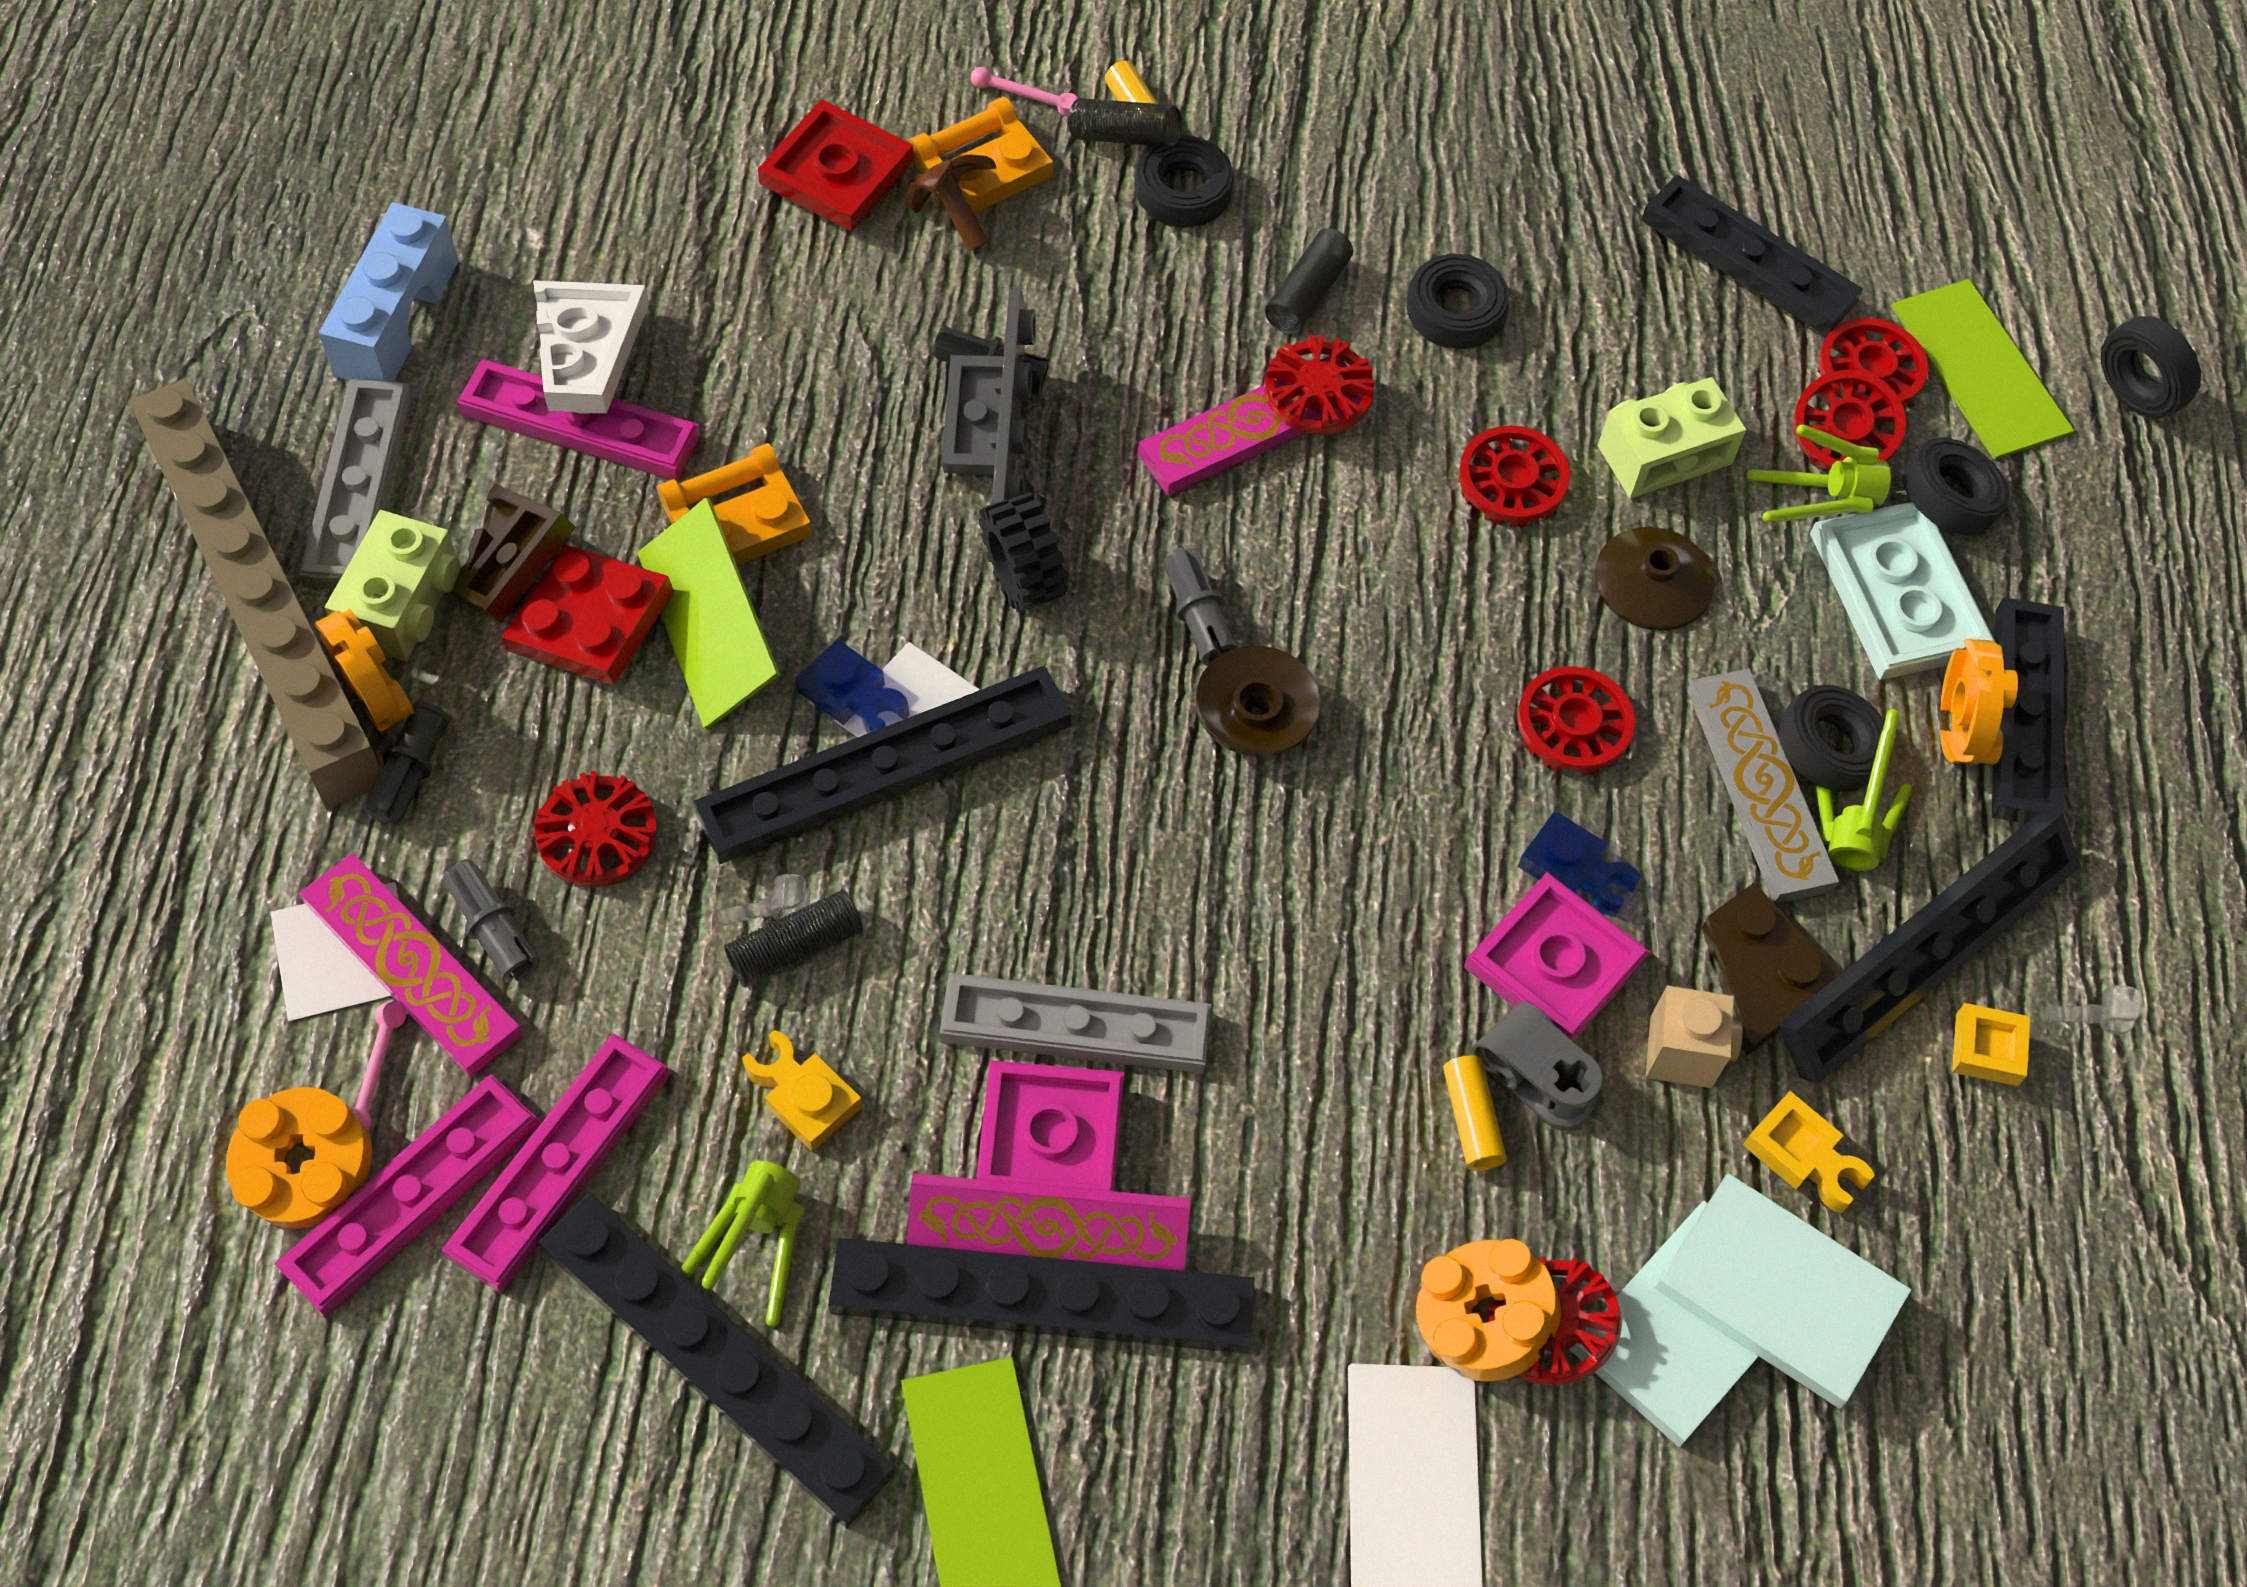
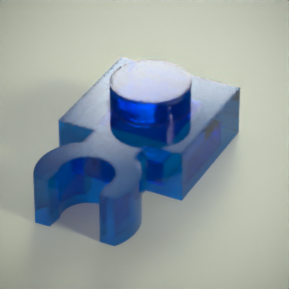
M839 639L834 641L795 678L798 693L842 725L857 714L862 718L865 731L870 733L886 727V723L877 717L882 712H894L902 719L910 716L906 697L896 689L883 688L885 686L883 671Z
M1557 811L1552 813L1524 851L1517 866L1537 880H1540L1548 872L1575 894L1581 888L1590 893L1591 900L1598 910L1613 917L1618 915L1625 900L1619 895L1614 894L1608 885L1617 884L1633 893L1642 877L1629 864L1623 862L1608 863L1602 858L1609 844Z

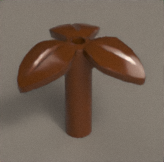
M967 154L936 164L921 174L910 185L907 193L908 205L917 213L931 194L938 192L968 252H972L987 244L988 240L959 185L962 174L971 170L997 169L996 163L988 156Z

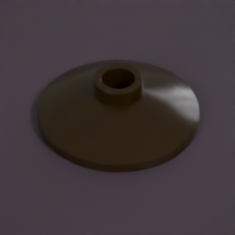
M1638 527L1621 532L1605 544L1595 565V584L1606 606L1622 620L1644 629L1661 631L1684 627L1694 622L1705 612L1713 597L1715 577L1708 558L1694 542L1668 529ZM1652 565L1662 567L1665 570L1656 569Z
M1267 646L1239 647L1215 658L1202 673L1197 685L1195 698L1197 714L1206 732L1223 747L1242 755L1254 757L1279 755L1300 745L1313 731L1319 717L1321 705L1319 688L1309 669L1294 656ZM1251 707H1258L1263 709L1266 714L1255 715L1246 710Z

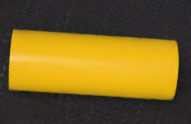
M1119 61L1107 70L1105 82L1117 101L1158 104L1130 61Z
M1469 1055L1448 1061L1443 1066L1467 1169L1483 1171L1496 1168L1507 1161L1483 1060L1480 1056Z

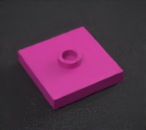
M1546 872L1467 957L1464 968L1513 1007L1520 1001H1526L1535 1005L1552 1020L1554 1025L1574 1042L1645 963L1650 951Z
M990 1060L976 1179L1114 1191L1124 1072Z

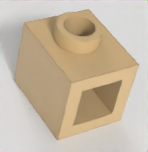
M1666 986L1649 1021L1646 1078L1712 1088L1727 1062H1736L1740 1053L1742 1023L1732 1021L1734 996Z

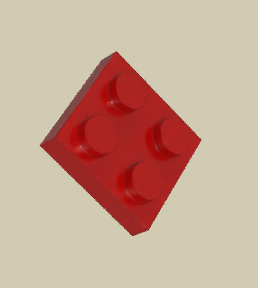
M821 99L758 168L759 184L852 231L914 161L913 144Z
M564 544L502 636V639L509 652L614 686L670 599L674 588L667 575Z

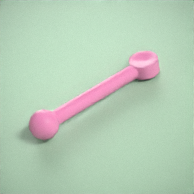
M977 67L971 73V82L977 88L991 86L1057 107L1058 112L1067 117L1071 105L1078 99L1072 93H1063L1057 96L993 76L985 67Z
M395 1001L381 1004L376 1010L375 1018L380 1028L356 1106L352 1109L367 1130L372 1125V1118L368 1111L393 1029L400 1027L406 1018L405 1009L400 1003Z

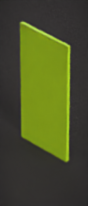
M1970 279L1891 304V308L1905 329L1922 346L1928 363L1994 460L2074 433L2073 427Z
M705 497L638 551L637 554L644 569L667 575L674 588L673 594L660 614L703 728L708 730L773 681L780 673L712 502L709 498Z
M1008 1357L901 1380L940 1587H1061L1013 1358Z

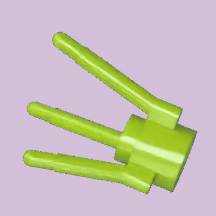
M1803 424L1799 425L1796 429L1799 436L1848 457L1843 461H1836L1832 465L1829 475L1751 469L1747 472V478L1751 481L1828 488L1831 496L1838 497L1839 499L1838 501L1766 511L1762 516L1763 521L1766 523L1848 512L1871 514L1873 506L1879 507L1885 501L1891 482L1889 465L1885 460H1878L1879 450L1877 448L1857 446Z
M1890 709L1887 712L1863 806H1848L1843 809L1842 815H1839L1834 820L1831 790L1816 785L1820 817L1819 835L1824 847L1829 848L1828 856L1830 861L1844 869L1869 871L1878 867L1879 863L1886 862L1890 840L1913 790L1912 786L1908 783L1900 787L1883 823H1881V815L1877 812L1900 716L1896 709Z
M761 1160L751 1162L742 1183L734 1184L725 1205L692 1249L693 1251L681 1266L679 1273L686 1279L690 1278L735 1218L702 1279V1286L705 1289H713L748 1228L759 1233L768 1234L773 1232L775 1225L781 1226L766 1315L767 1326L770 1328L777 1327L780 1322L782 1305L785 1299L796 1229L805 1212V1208L794 1201L801 1185L799 1178L775 1163Z

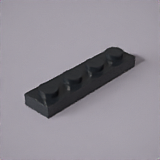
M1678 174L1645 207L1641 221L1826 336L1854 308L1863 292V288Z
M2003 597L1995 610V641L2002 648L2004 669L2014 670L2017 673L2018 691L2014 705L2011 708H2003L2000 724L2003 733V748L1997 764H1993L1992 818L2028 823L2042 810L2063 814L2064 607Z

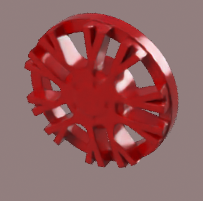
M1875 318L1853 319L1835 327L1825 338L1817 361V371L1822 376L1839 370H1858L1880 378L1896 392L1902 405L1906 407L1919 394L1928 375V361L1925 351L1915 337L1896 324ZM1865 331L1883 334L1882 341H1867ZM1845 335H1848L1852 343L1845 337ZM1897 342L1901 343L1903 347L1896 352L1891 348ZM1831 348L1846 356V358L1830 356ZM1914 360L1916 370L1904 369L1899 367L1898 364ZM1838 383L1832 384L1834 393L1842 398ZM1854 383L1857 391L1852 389V397L1863 401L1868 400L1869 395H1865L1866 389L1871 388ZM1884 400L1871 409L1873 413H1876L1889 405Z
M1309 335L1308 341L1290 345L1288 342L1285 343L1283 348L1277 350L1274 359L1270 360L1264 384L1266 400L1274 414L1287 425L1307 433L1332 434L1349 429L1367 414L1374 394L1372 366H1369L1367 357L1362 359L1358 354L1350 350L1351 343L1347 341L1341 343L1340 338H1336L1334 343L1324 341L1325 335H1319V338ZM1312 354L1313 359L1305 360L1300 356ZM1321 354L1330 355V362L1320 361ZM1342 360L1350 366L1339 367L1337 363ZM1274 380L1290 381L1294 385L1275 388ZM1343 394H1355L1363 396V399L1357 405ZM1297 397L1298 400L1292 403L1289 407H1286L1284 405L1285 403ZM1335 405L1342 413L1343 417H1337L1333 409ZM1305 408L1322 410V421L1302 417Z
M1858 370L1834 371L1814 380L1801 394L1793 417V435H1795L1794 440L1796 444L1799 443L1801 449L1810 458L1809 462L1812 465L1816 464L1818 469L1822 471L1824 468L1830 470L1836 461H1843L1848 456L1842 454L1840 460L1830 457L1831 449L1823 447L1819 450L1811 440L1799 436L1796 429L1799 425H1805L1804 420L1824 422V425L1807 426L1857 446L1874 448L1866 441L1869 438L1876 445L1884 449L1881 453L1879 452L1878 460H1885L1886 462L1897 451L1906 429L1904 407L1896 392L1880 378ZM1838 383L1842 395L1841 399H1836L1832 384ZM1854 383L1873 389L1868 400L1863 401L1852 397ZM1817 394L1828 405L1829 410H1818L1807 403ZM1884 400L1888 403V407L1873 413L1872 407ZM1894 422V435L1877 431L1874 428V424Z
M1499 426L1480 433L1469 442L1461 457L1458 480L1461 485V494L1465 496V502L1467 504L1471 502L1476 508L1485 513V520L1493 519L1494 523L1498 525L1500 520L1511 522L1510 527H1516L1517 524H1521V527H1527L1529 521L1537 520L1544 516L1548 519L1553 512H1556L1568 490L1570 467L1563 451L1546 435L1522 426ZM1510 439L1529 442L1527 452L1511 450ZM1489 443H1494L1499 452L1498 455H1496ZM1545 451L1548 454L1546 457L1536 462L1535 458L1540 453ZM1475 455L1488 463L1490 467L1471 465L1470 461ZM1558 470L1559 481L1545 479L1539 474ZM1485 493H1492L1498 498L1493 503L1483 495ZM1504 499L1514 500L1513 508L1503 507ZM1529 500L1536 506L1524 508L1522 501Z
M1577 666L1557 667L1545 671L1534 678L1528 684L1521 697L1517 713V723L1524 738L1522 744L1525 748H1529V753L1532 756L1537 754L1543 759L1542 765L1546 767L1548 765L1552 766L1553 771L1557 772L1559 768L1581 771L1582 776L1587 775L1589 772L1592 774L1598 773L1600 768L1605 766L1609 768L1615 761L1617 762L1627 749L1635 729L1634 710L1628 696L1621 687L1602 673ZM1573 680L1582 681L1581 693H1572ZM1555 682L1562 697L1558 700L1554 699L1542 688ZM1597 688H1600L1613 700L1603 706H1599L1591 698V695ZM1530 703H1532V704H1534V705H1536V706H1538V707H1540V708L1530 706ZM1622 716V720H1602V718ZM1531 723H1541L1548 726L1549 729L1536 734ZM1600 734H1611L1620 737V740L1615 746H1612L1602 739ZM1555 737L1560 742L1552 749L1546 744ZM1588 743H1591L1592 747L1598 754L1597 756L1593 755L1591 749L1588 746ZM1569 747L1574 748L1580 757L1565 755L1563 751Z
M591 771L590 775L581 773L579 774L580 779L570 783L567 779L562 781L561 786L558 787L556 785L552 788L553 794L547 799L542 808L537 809V818L534 822L536 846L546 867L558 878L570 884L583 887L612 885L625 880L637 872L652 854L658 834L656 815L645 792L637 788L636 783L632 780L628 781L622 775L620 778L598 776L597 771ZM597 790L613 791L612 796L605 801H600L596 798ZM586 792L590 803L580 806L575 795ZM628 797L632 799L629 803L624 805L619 811L615 810ZM563 803H566L573 809L570 815L560 816L554 814ZM642 814L645 815L646 827H627L623 825L629 818ZM569 828V831L547 833V829ZM625 838L641 846L636 851L621 843L622 839ZM564 844H573L574 849L561 862L557 861L550 852ZM616 852L624 864L603 872L599 861L600 857ZM583 855L590 857L585 873L577 871Z
M1542 1256L1539 1257V1261L1544 1264L1550 1276H1567L1566 1281L1556 1288L1561 1306L1560 1325L1555 1337L1550 1333L1547 1342L1538 1350L1541 1357L1529 1369L1517 1376L1541 1385H1565L1590 1376L1609 1360L1620 1339L1622 1315L1618 1300L1610 1284L1600 1272L1597 1273L1591 1269L1588 1263H1581L1577 1258L1573 1257L1571 1261H1547L1546 1257ZM1583 1281L1587 1282L1588 1284L1575 1298L1571 1296ZM1603 1297L1609 1311L1586 1313L1583 1312V1309L1587 1304ZM1494 1299L1492 1305H1489L1488 1322L1496 1320L1495 1309L1506 1305L1505 1300ZM1585 1326L1606 1332L1604 1339L1585 1332ZM1577 1343L1582 1344L1591 1355L1582 1362L1569 1367L1564 1351ZM1545 1350L1553 1352L1551 1370L1542 1369Z

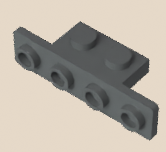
M1009 289L1004 356L951 355L941 465L944 473L994 475L992 504L1022 494L1024 491L1022 473H1015L1016 455L1026 454L1027 419L1019 417L1021 399H1030L1032 391V368L1030 363H1024L1025 345L1035 344L1036 313L1034 309H1026L1022 289Z

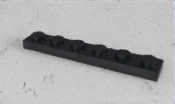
M1043 665L694 800L695 811L720 865L1071 727V713L1046 666Z
M2042 810L1783 1020L1778 1027L1799 1077L1819 1084L2079 869L2081 864L2064 815L2062 813Z
M590 1192L539 1241L542 1251L845 1528L854 1521L896 1474L893 1464Z
M838 1238L828 1306L830 1314L1249 1354L1255 1277Z

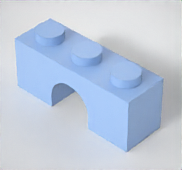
M394 202L391 203L318 332L334 377L348 381L349 379L395 381L412 349L408 334V316L413 299L436 304L459 262L446 216Z

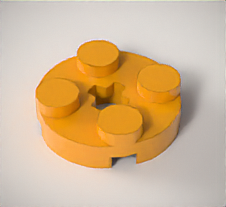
M351 609L342 613L336 611L315 622L316 628L321 632L319 636L350 692H354L360 701H365L367 707L362 709V711L379 734H383L403 723L405 717L414 713V709L399 683L395 679L391 680L381 664L386 658L373 634L367 626L362 627Z
M1967 638L1963 640L1967 649L1956 648L1945 673L1940 711L1951 712L1952 731L1940 730L1941 745L1946 759L1951 763L1970 765L1981 763L1997 764L2003 748V733L2000 728L2003 708H2011L2015 703L2018 691V677L2016 671L2004 669L2003 652L2000 645L1994 641Z
M311 1087L291 1088L277 1092L267 1099L253 1100L240 1112L238 1127L232 1135L227 1151L226 1171L232 1188V1194L237 1202L274 1226L287 1229L317 1226L334 1212L335 1208L343 1204L351 1193L354 1194L365 1184L372 1162L371 1138L367 1128L356 1116L352 1108L336 1095H332L322 1089ZM303 1142L308 1149L315 1150L314 1159L303 1161L300 1173L291 1174V1167L284 1163L285 1156L288 1151L292 1150L294 1145Z
M1505 1239L1502 1241L1481 1240L1455 1248L1445 1256L1431 1259L1422 1271L1421 1281L1423 1285L1419 1291L1416 1303V1316L1420 1332L1433 1356L1443 1365L1445 1362L1449 1367L1460 1370L1464 1377L1476 1381H1498L1514 1377L1529 1369L1541 1357L1538 1350L1547 1342L1550 1333L1555 1337L1561 1319V1306L1557 1290L1544 1264L1534 1257L1528 1247L1521 1241ZM1494 1297L1495 1300H1505L1506 1305L1495 1309L1496 1320L1483 1323L1478 1313L1471 1314L1474 1306L1484 1298Z

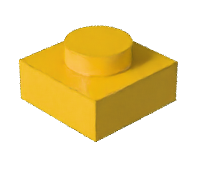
M1964 1003L1956 1013L1952 1073L2019 1086L2027 1077L2030 1016Z

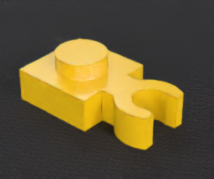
M773 1030L768 1035L769 1042L773 1050L780 1055L779 1059L771 1065H762L751 1054L747 1053L742 1057L745 1072L755 1084L762 1087H774L765 1096L767 1108L813 1152L862 1108L861 1097L816 1053L800 1066L795 1061L791 1041L783 1033Z
M1791 1091L1753 1130L1743 1144L1745 1148L1795 1190L1809 1177L1817 1184L1818 1194L1822 1202L1831 1210L1841 1214L1854 1199L1839 1186L1837 1178H1847L1863 1190L1875 1176L1873 1170L1863 1160L1854 1156H1841L1833 1149L1844 1135Z

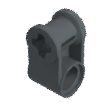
M1526 1001L1518 1002L1472 1047L1473 1055L1482 1058L1486 1074L1500 1086L1512 1092L1550 1127L1560 1130L1576 1129L1586 1123L1592 1114L1594 1099L1599 1093L1602 1083L1600 1066L1592 1056L1585 1053L1554 1025L1552 1020L1535 1005ZM1581 1069L1585 1073L1583 1078L1579 1075ZM1552 1101L1556 1103L1554 1110L1550 1107Z

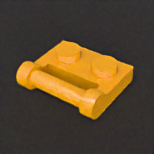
M1004 96L988 103L986 111L931 136L921 133L907 140V142L913 144V162L923 174L929 168L943 162L939 156L991 132L997 131L1001 137L961 154L988 156L994 160L997 169L967 171L960 178L959 185L974 213L1053 177V161L1020 122L1012 103Z
M769 443L751 449V456L682 483L677 484L675 479L657 485L660 501L670 522L673 524L689 511L688 505L699 502L705 497H712L761 478L764 487L713 506L737 566L812 536L811 523L782 472L776 454Z

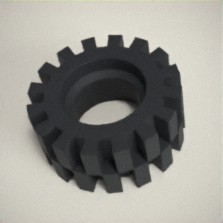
M1025 492L980 509L979 514L981 518H979V526L983 531L981 538L988 550L985 553L988 562H992L994 568L993 575L996 582L1000 581L1001 591L1005 598L1008 597L1009 605L1016 609V612H1022L1065 596V592H1068V585L1066 583V580H1068L1067 571L1062 566L1065 560L1063 553L1058 550L1056 542H1059L1055 531L1052 532L1050 529L1051 521L1047 513H1042V505L1039 500L1034 499V495L1031 492Z

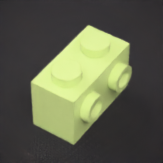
M1709 377L1691 384L1686 382L1678 383L1667 389L1664 393L1639 401L1630 399L1618 404L1612 410H1609L1597 446L1631 499L1732 465L1746 428L1713 377Z
M379 510L324 607L327 615L336 611L342 613L351 609L362 627L367 626L384 655L407 662L417 641L422 642L429 635L433 625L434 610L444 592L448 593L454 588L460 572V560L456 555L449 531Z

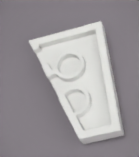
M533 280L538 310L536 311L537 325L541 342L540 358L543 391L548 411L606 414L649 305L645 285Z

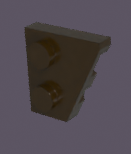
M495 483L487 496V500L496 508L487 531L484 528L475 529L468 548V559L460 569L452 593L467 607L502 623L507 615L521 603L525 592L545 566L559 554L563 543L576 527L561 512Z
M1752 883L1707 916L1702 926L1710 955L1715 958L1719 965L1718 980L1724 995L1734 996L1733 1007L1738 1022L1742 1023L1741 1049L1747 1056L1780 1031L1778 1025L1841 974L1755 883Z

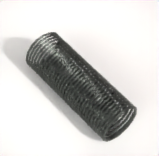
M1078 98L1070 107L1068 126L1071 135L1078 140L1173 147L1178 142L1182 132V116L1176 105Z
M1330 228L1321 229L1265 306L1266 318L1277 330L1287 334L1298 333L1353 256L1354 249L1352 243L1342 232Z
M841 889L817 902L815 901L814 904L811 903L803 907V909L800 908L799 911L796 910L788 914V916L785 915L784 918L781 917L777 921H773V923L770 922L765 927L762 926V928H758L754 932L751 931L750 934L747 933V935H743V937H739L735 941L732 940L731 943L728 942V944L724 945V949L737 979L744 988H747L748 985L751 986L756 981L759 982L763 978H767V976L770 977L771 974L774 975L778 971L786 969V967L789 968L790 965L793 966V964H797L801 960L804 961L805 958L812 957V954H819L820 951L826 950L827 947L830 948L838 944V942L841 943L842 940L845 941L849 937H853V935L856 936L857 933H862L863 924L852 899L844 889Z

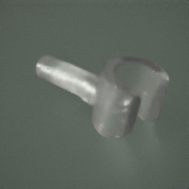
M780 875L774 880L772 898L758 899L756 902L719 910L717 913L720 925L726 926L759 917L766 918L772 916L776 920L781 917L784 918L785 915L788 916V914L796 910L799 911L800 908L803 909V907L810 904L811 890L805 888L806 880L801 875Z
M2111 986L2104 990L2102 1005L2045 1006L2044 1020L2045 1022L2100 1023V1027L2106 1032L2114 1035H2124L2134 1028L2136 1019L2140 1016L2142 993L2138 989L2129 986Z

